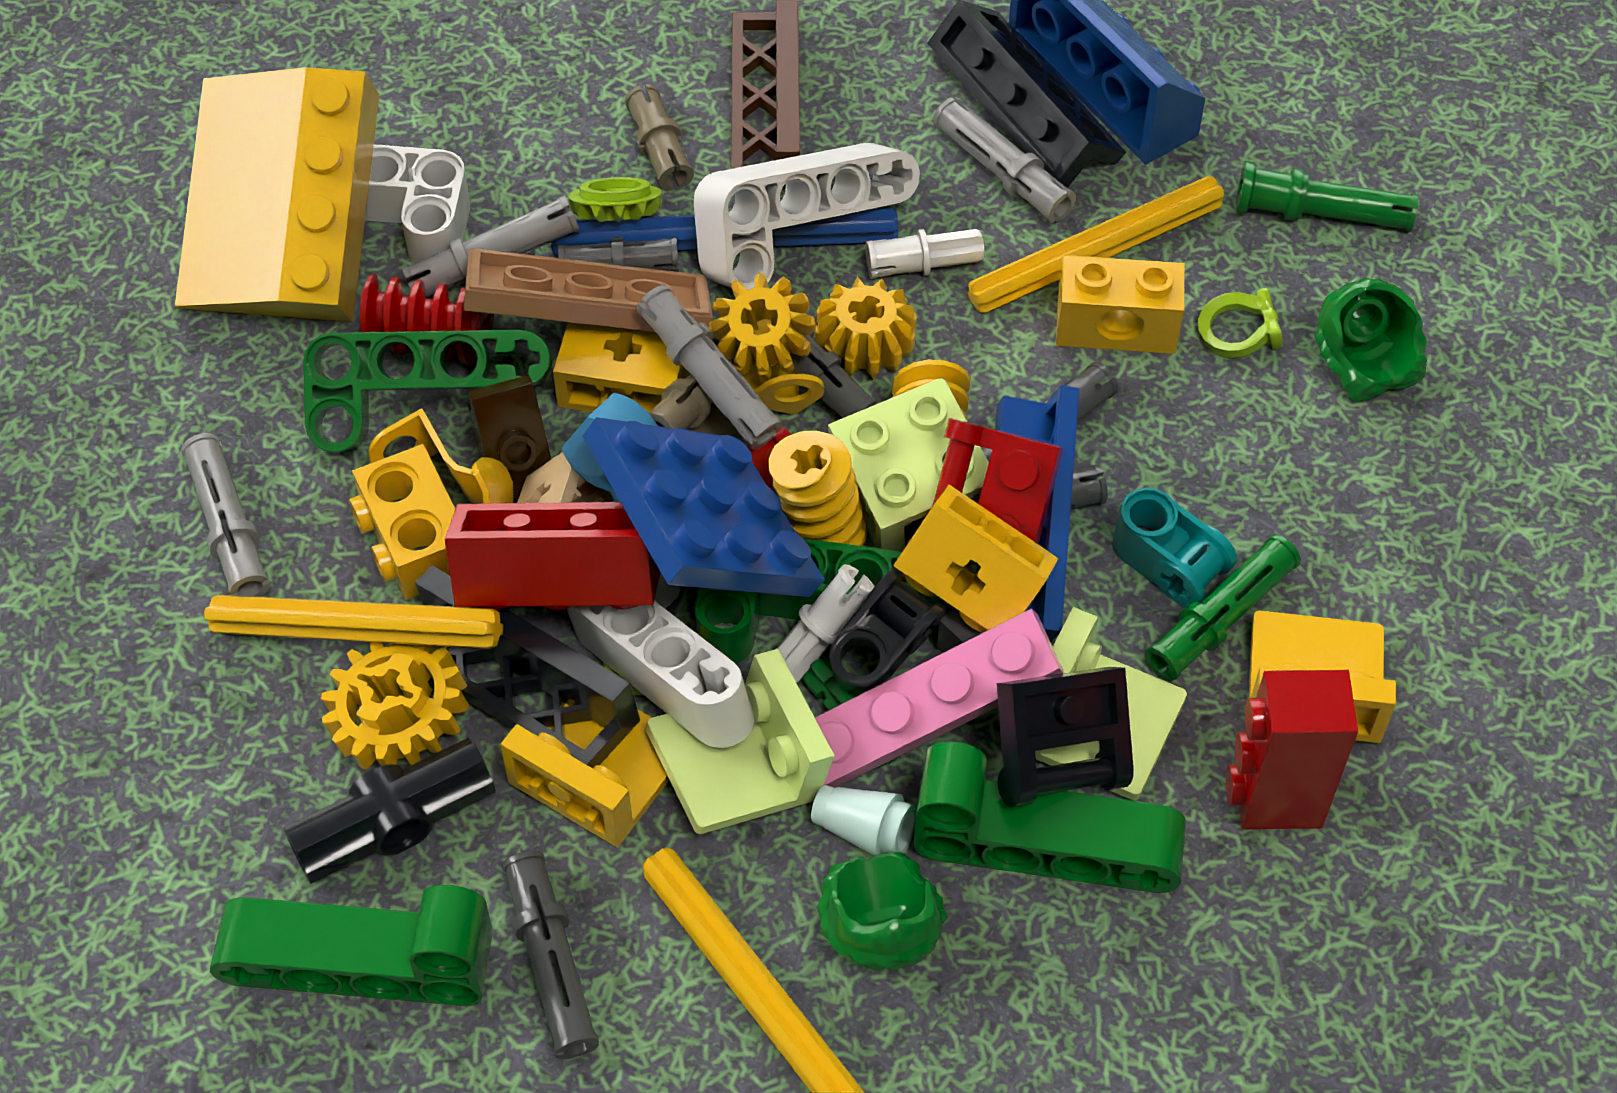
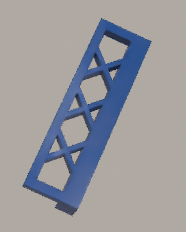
M1060 385L1047 403L1003 396L997 404L995 430L1064 447L1038 544L1059 559L1048 579L1025 610L1026 612L1032 609L1038 614L1050 642L1059 635L1063 622L1079 388Z

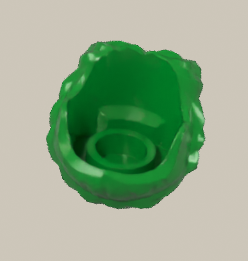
M1364 278L1358 282L1354 281L1342 286L1325 298L1319 313L1317 331L1314 337L1320 348L1321 356L1338 375L1342 387L1346 389L1351 399L1360 402L1381 395L1388 389H1406L1421 382L1426 376L1427 358L1424 352L1427 339L1422 331V318L1415 308L1414 300L1408 297L1402 289L1381 279Z
M886 852L874 855L869 860L857 857L835 864L830 867L820 887L822 897L817 909L821 917L820 927L823 935L828 939L834 950L844 956L848 962L856 966L864 965L873 971L882 970L883 968L899 970L905 965L913 966L921 962L936 947L937 940L942 932V925L948 918L946 910L943 908V898L937 893L936 887L922 877L919 864L907 858L902 852Z

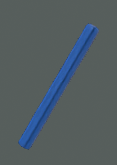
M892 207L873 208L773 229V247L865 244L869 240L896 239L898 237V215L896 209ZM695 215L641 217L639 220L628 219L621 222H599L596 219L576 220L580 231L570 233L550 242L552 252L557 256L558 245L611 242V237L623 236V241H649L676 237L677 251L698 250Z

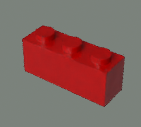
M621 502L457 504L444 538L455 607H479L500 610L508 606H544L552 610H563L572 606H610L615 609H631L639 605L654 604L661 571Z
M1349 669L1264 671L1256 698H1247L1246 732H1238L1236 735V765H1228L1226 769L1227 802L1229 806H1239L1242 830L1321 829L1325 823L1358 734Z

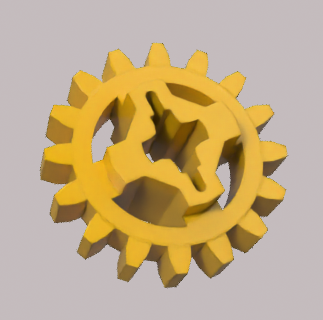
M370 642L371 652L364 656L353 649L347 653L352 663L348 671L332 669L329 675L337 685L338 690L322 693L321 700L329 710L322 717V721L332 735V740L345 757L352 755L362 769L367 770L376 759L381 766L397 765L398 759L406 758L408 763L413 765L420 761L419 752L426 748L434 754L443 750L438 740L443 733L458 735L461 731L452 714L468 711L469 704L461 692L467 687V683L445 647L436 650L435 646H412V644L394 643L391 646L385 647L383 643ZM430 678L434 680L433 698L429 697L431 692L433 691L428 683ZM356 714L361 720L359 727L356 722Z

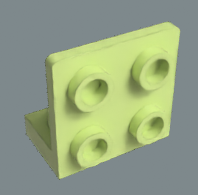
M942 378L828 424L829 434L842 441L851 455L852 468L855 472V480L859 489V499L862 502L867 531L876 548L903 551L905 549L904 527L917 519L927 516L934 502L950 440L944 437L948 419L953 418L967 422L947 382ZM974 446L962 493L967 497L981 493L989 462L980 446Z
M1073 607L1053 645L1054 651L1065 673L1103 667H1125L1134 775L1128 787L1110 791L1131 800H1138L1185 703L1187 692L1181 687L1100 655L1102 646L1093 643L1098 617ZM1099 741L1035 751V756L1037 760L1051 766L1094 759L1095 755L1100 751Z
M779 649L756 654L753 657L745 687L753 710L755 724L752 732L742 742L726 748L710 747L697 739L668 713L652 717L648 720L646 732L694 831L698 834H704L813 802L819 789L824 786L835 755Z

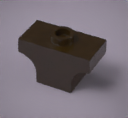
M529 375L468 391L470 402L467 403L480 458H494L501 461L507 467L513 481V503L518 502L526 477L551 460L534 383Z

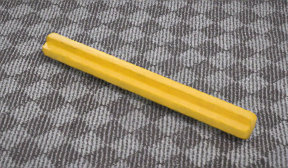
M1206 176L970 281L968 284L969 292L967 293L969 300L979 313L989 312L1060 280L1064 255L1109 258L1220 208L1223 204L1224 190L1222 186L1218 185L1214 177Z
M216 595L211 598L209 607H206L204 610V619L208 620L209 630L217 634L491 649L497 646L499 637L503 635L504 630L503 624L500 623L499 612L490 608Z
M665 847L648 857L643 863L644 878L811 1093H865L673 849Z

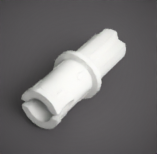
M919 229L916 235L865 242L866 262L870 279L921 271L923 276H930L931 268L974 263L984 258V241L981 232L977 229L927 236L924 229Z
M844 564L812 605L805 604L799 610L801 619L776 648L779 649L796 682L803 678V675L810 669V664L818 659L830 644H833L835 638L859 611L863 602L875 587L869 578L863 575L853 589L846 594L855 583L853 578L859 572L855 567Z

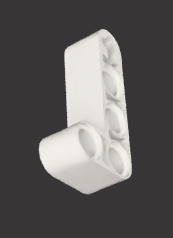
M862 143L718 171L705 176L698 184L694 194L698 261L701 271L706 278L730 288L734 280L742 282L746 290L754 288V279L758 272L765 274L767 282H769L774 271L773 229L901 203L911 197L919 184L920 170L917 161L911 154L902 150L875 143ZM834 176H836L835 184L831 190V182ZM786 184L785 195L783 199L780 201V193L782 191L783 186ZM735 194V204L732 210L728 212L729 201ZM738 253H740L738 265L733 270V262L735 260V257Z
M374 144L365 220L402 223L408 256L413 264L451 248L449 242L460 237L463 242L470 211V198L464 163L461 158L453 152L440 149Z
M660 573L653 605H639L631 609H615L610 606H572L567 608L573 629L580 643L626 681L630 682L632 686L664 712L668 713L702 743L710 747L726 748L742 742L752 732L755 724L754 714L741 670L732 660L665 609L678 597L681 586L668 585L662 573Z

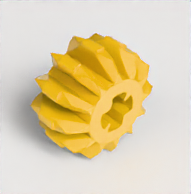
M760 272L755 276L754 288L746 290L742 282L734 280L731 288L736 299L716 298L714 306L721 318L715 319L709 324L713 338L720 340L717 345L718 349L727 360L734 359L733 366L742 376L747 374L756 364L760 379L767 382L772 374L771 365L779 363L784 372L791 374L795 367L790 353L809 356L811 346L804 336L816 331L814 317L805 314L810 307L808 297L805 293L791 295L792 286L790 280L785 277L779 279L771 289L768 286L765 274ZM764 319L771 321V324H767L768 333L755 334L754 329H759L758 321Z
M857 276L851 289L835 284L833 291L830 293V299L820 301V306L817 309L815 342L826 353L834 351L842 359L841 364H844V370L850 377L860 368L867 369L869 375L875 380L881 365L886 369L897 372L899 365L902 363V357L911 356V351L915 346L914 331L916 330L917 316L914 312V307L907 305L903 289L887 292V286L883 278L873 286H865Z

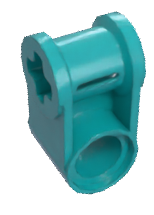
M1146 487L1129 493L1122 502L1113 534L1112 546L1116 555L1138 573L1157 585L1164 595L1178 605L1186 607L1190 602L1200 603L1204 598V588L1218 574L1228 573L1237 564L1235 548L1228 538L1217 529L1204 524L1173 501L1168 494L1158 489ZM1136 526H1145L1153 531H1144Z

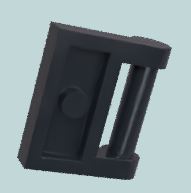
M1103 667L996 683L1004 766L998 775V790L1002 801L1007 806L1016 807L1032 804L1039 795L1100 785L1104 790H1113L1128 787L1131 784L1134 766L1125 667ZM1099 741L1100 751L1095 755L1094 759L1036 768L1035 751Z

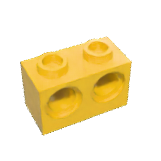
M424 444L352 470L358 496L350 498L349 504L361 533L365 534L373 531L379 544L372 546L371 551L383 581L388 582L396 579L405 600L419 595L415 582L431 565L450 575L444 538L455 507ZM403 499L398 502H392L394 500ZM428 546L427 548L422 550H413L417 547Z

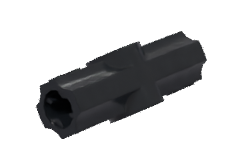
M466 738L405 769H402L399 765L390 764L368 771L353 783L347 797L284 827L283 830L306 878L312 884L376 851L386 856L397 855L421 843L429 835L433 823L495 793L496 790L494 781L474 742L472 743L469 738Z

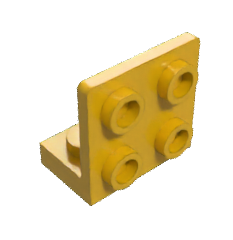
M1256 611L1252 620L1249 698H1256L1264 671L1349 669L1358 725V734L1355 741L1381 743L1396 705V681L1384 679V627L1378 623Z
M638 710L639 723L601 765H596L594 768L572 757L568 748L552 735L540 733L537 736L518 724L514 726L500 744L509 784L617 848L669 782V778L646 732L648 720L652 717ZM593 720L565 724V738L585 750L605 727ZM555 726L548 727L555 732Z

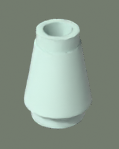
M824 785L819 789L814 799L811 821L813 824L823 826L824 829L873 856L886 852H902L905 854L914 835L917 808L915 805L905 803L902 794L843 787L834 788Z

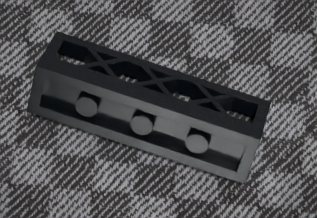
M958 0L927 42L1025 154L1033 153L1044 163V170L1066 188L1071 185L1090 159L1115 165L1125 155L1126 151L998 11Z
M431 565L415 582L423 605L455 607L450 575ZM505 608L496 610L499 612L500 623L503 624L504 628L503 635L499 637L496 647L491 649L455 647L454 650H448L466 680L467 687L461 691L466 701L511 729L518 724L537 736L540 733L552 735L568 748L572 757L591 768L601 765L640 721L630 682ZM494 660L503 665L504 679L475 683L468 679L467 665ZM544 690L552 695L553 709L525 714L516 708L515 694ZM562 702H564V703L567 704L568 706H567V707H563ZM593 720L605 727L585 750L565 738V724ZM555 726V732L548 727Z

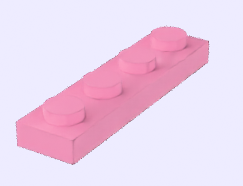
M1030 609L815 717L835 755L824 785L836 788L997 708L998 695L996 683L1065 673L1038 614Z

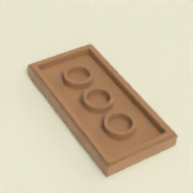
M474 248L468 252L464 311L655 332L644 318L637 313L636 306L639 303H644L641 299L649 291L657 286L667 285L683 308L698 324L704 322L709 328L710 322L713 321L707 280L704 275Z

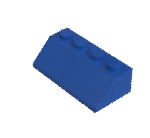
M1011 0L1009 24L1066 87L1145 165L1199 136L1206 98L1193 82L1186 80L1165 60L1159 49L1150 46L1130 27L1129 22L1122 14L1116 13L1103 0Z

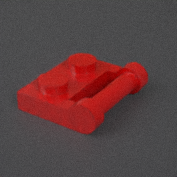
M949 418L944 437L950 440L933 505L948 485H951L961 493L963 492L975 445L992 449L978 504L1039 544L1064 447Z

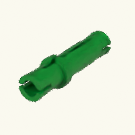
M1275 534L1269 537L1261 548L1234 570L1200 603L1190 602L1179 613V622L1158 642L1146 649L1145 659L1151 670L1163 680L1172 682L1205 650H1216L1227 639V630L1250 608L1255 606L1290 571L1300 565L1301 558L1296 547L1283 536ZM1250 581H1252L1242 592H1240Z

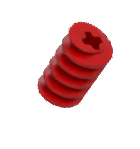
M376 273L371 274L367 279L360 302L361 332L492 330L494 314L464 311L465 287L461 288L455 303L449 301L447 284L443 283L437 286L432 299H426L423 280L414 281L409 295H403L401 279L396 276L391 277L386 291L380 292ZM466 343L455 344L448 350L445 356V362L451 361L458 354L459 360L464 365H473L478 361L475 349L472 345ZM397 344L389 348L392 353L399 355L406 353L409 349L405 344Z

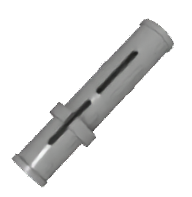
M950 97L938 107L933 117V125L952 138L972 157L1001 179L1003 188L1011 196H1021L1051 223L1061 221L1071 212L1076 202V194L1044 170V163L1035 154H1025L995 128L968 108L958 97L954 99Z
M564 195L557 201L465 242H462L460 237L449 242L451 248L409 267L405 266L402 268L406 280L409 281L410 289L414 281L423 280L427 298L434 295L440 283L447 284L449 288L466 280L468 252L472 248L526 254L570 233H576L580 231V228Z
M660 285L649 291L641 299L644 303H639L636 306V311L655 330L668 347L666 355L675 365L682 364L700 384L699 386L735 426L752 450L767 444L777 435L775 431L781 430L783 423L767 408L753 388L720 352L712 341L713 333L704 322L698 324L683 308L667 285Z
M211 433L194 435L183 443L181 452L187 462L199 503L210 530L206 539L210 554L215 559L220 560L230 595L262 597L268 592L270 582L264 572L257 551L260 542L256 526L251 521L246 520L235 483L232 480L222 452L221 441H219L216 435ZM213 482L215 483V486H216V489H217V492H218V495H219V498H220V502H219V500H218L216 491H215V489H214ZM230 531H231V533H232V535H233V538H234V541H235V544H236V547H237V550H238V551H236V548L234 547V544H233V541H232V538H231V535H230Z

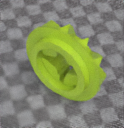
M611 177L587 181L579 186L580 189L574 190L568 195L570 209L575 215L584 220L596 219L599 222H621L628 219L639 220L642 216L653 215L662 206L661 189L651 186L647 180L631 177Z

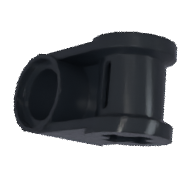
M896 567L891 569L873 588L859 611L835 638L831 646L830 662L834 679L837 684L852 695L859 696L887 682L906 658L913 654L927 640L948 610L940 602L932 605L903 581L904 573ZM860 646L873 650L880 659L877 668L865 676H854L848 673L842 666V660L845 654L852 648Z

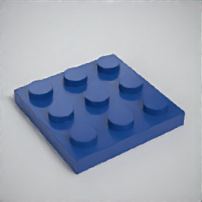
M599 417L595 418L582 435L668 585L810 597L825 580L811 558L809 545L802 537L796 534L781 509L779 497L766 485L752 462L750 450L738 438L730 435L721 436L694 432L684 428L674 429L641 424L636 421L626 422Z

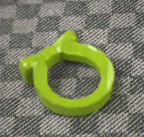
M1268 288L1259 289L1257 296L1242 292L1224 293L1211 299L1202 308L1198 317L1199 336L1205 347L1216 355L1227 358L1244 357L1256 352L1268 341H1270L1272 350H1278L1283 347V335L1278 324V314L1273 308ZM1240 309L1253 314H1261L1264 319V324L1258 327L1252 336L1238 343L1221 341L1211 331L1214 319L1220 313L1227 310Z

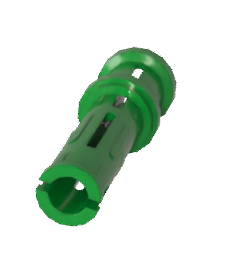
M1244 161L1237 191L1236 212L1246 213L1248 208L1283 213L1284 219L1294 221L1295 218L1300 219L1302 213L1399 228L1411 232L1416 214L1407 212H1412L1413 208H1418V195L1310 180L1309 174L1304 173L1303 169L1293 168L1291 173L1258 169L1255 167L1254 162Z

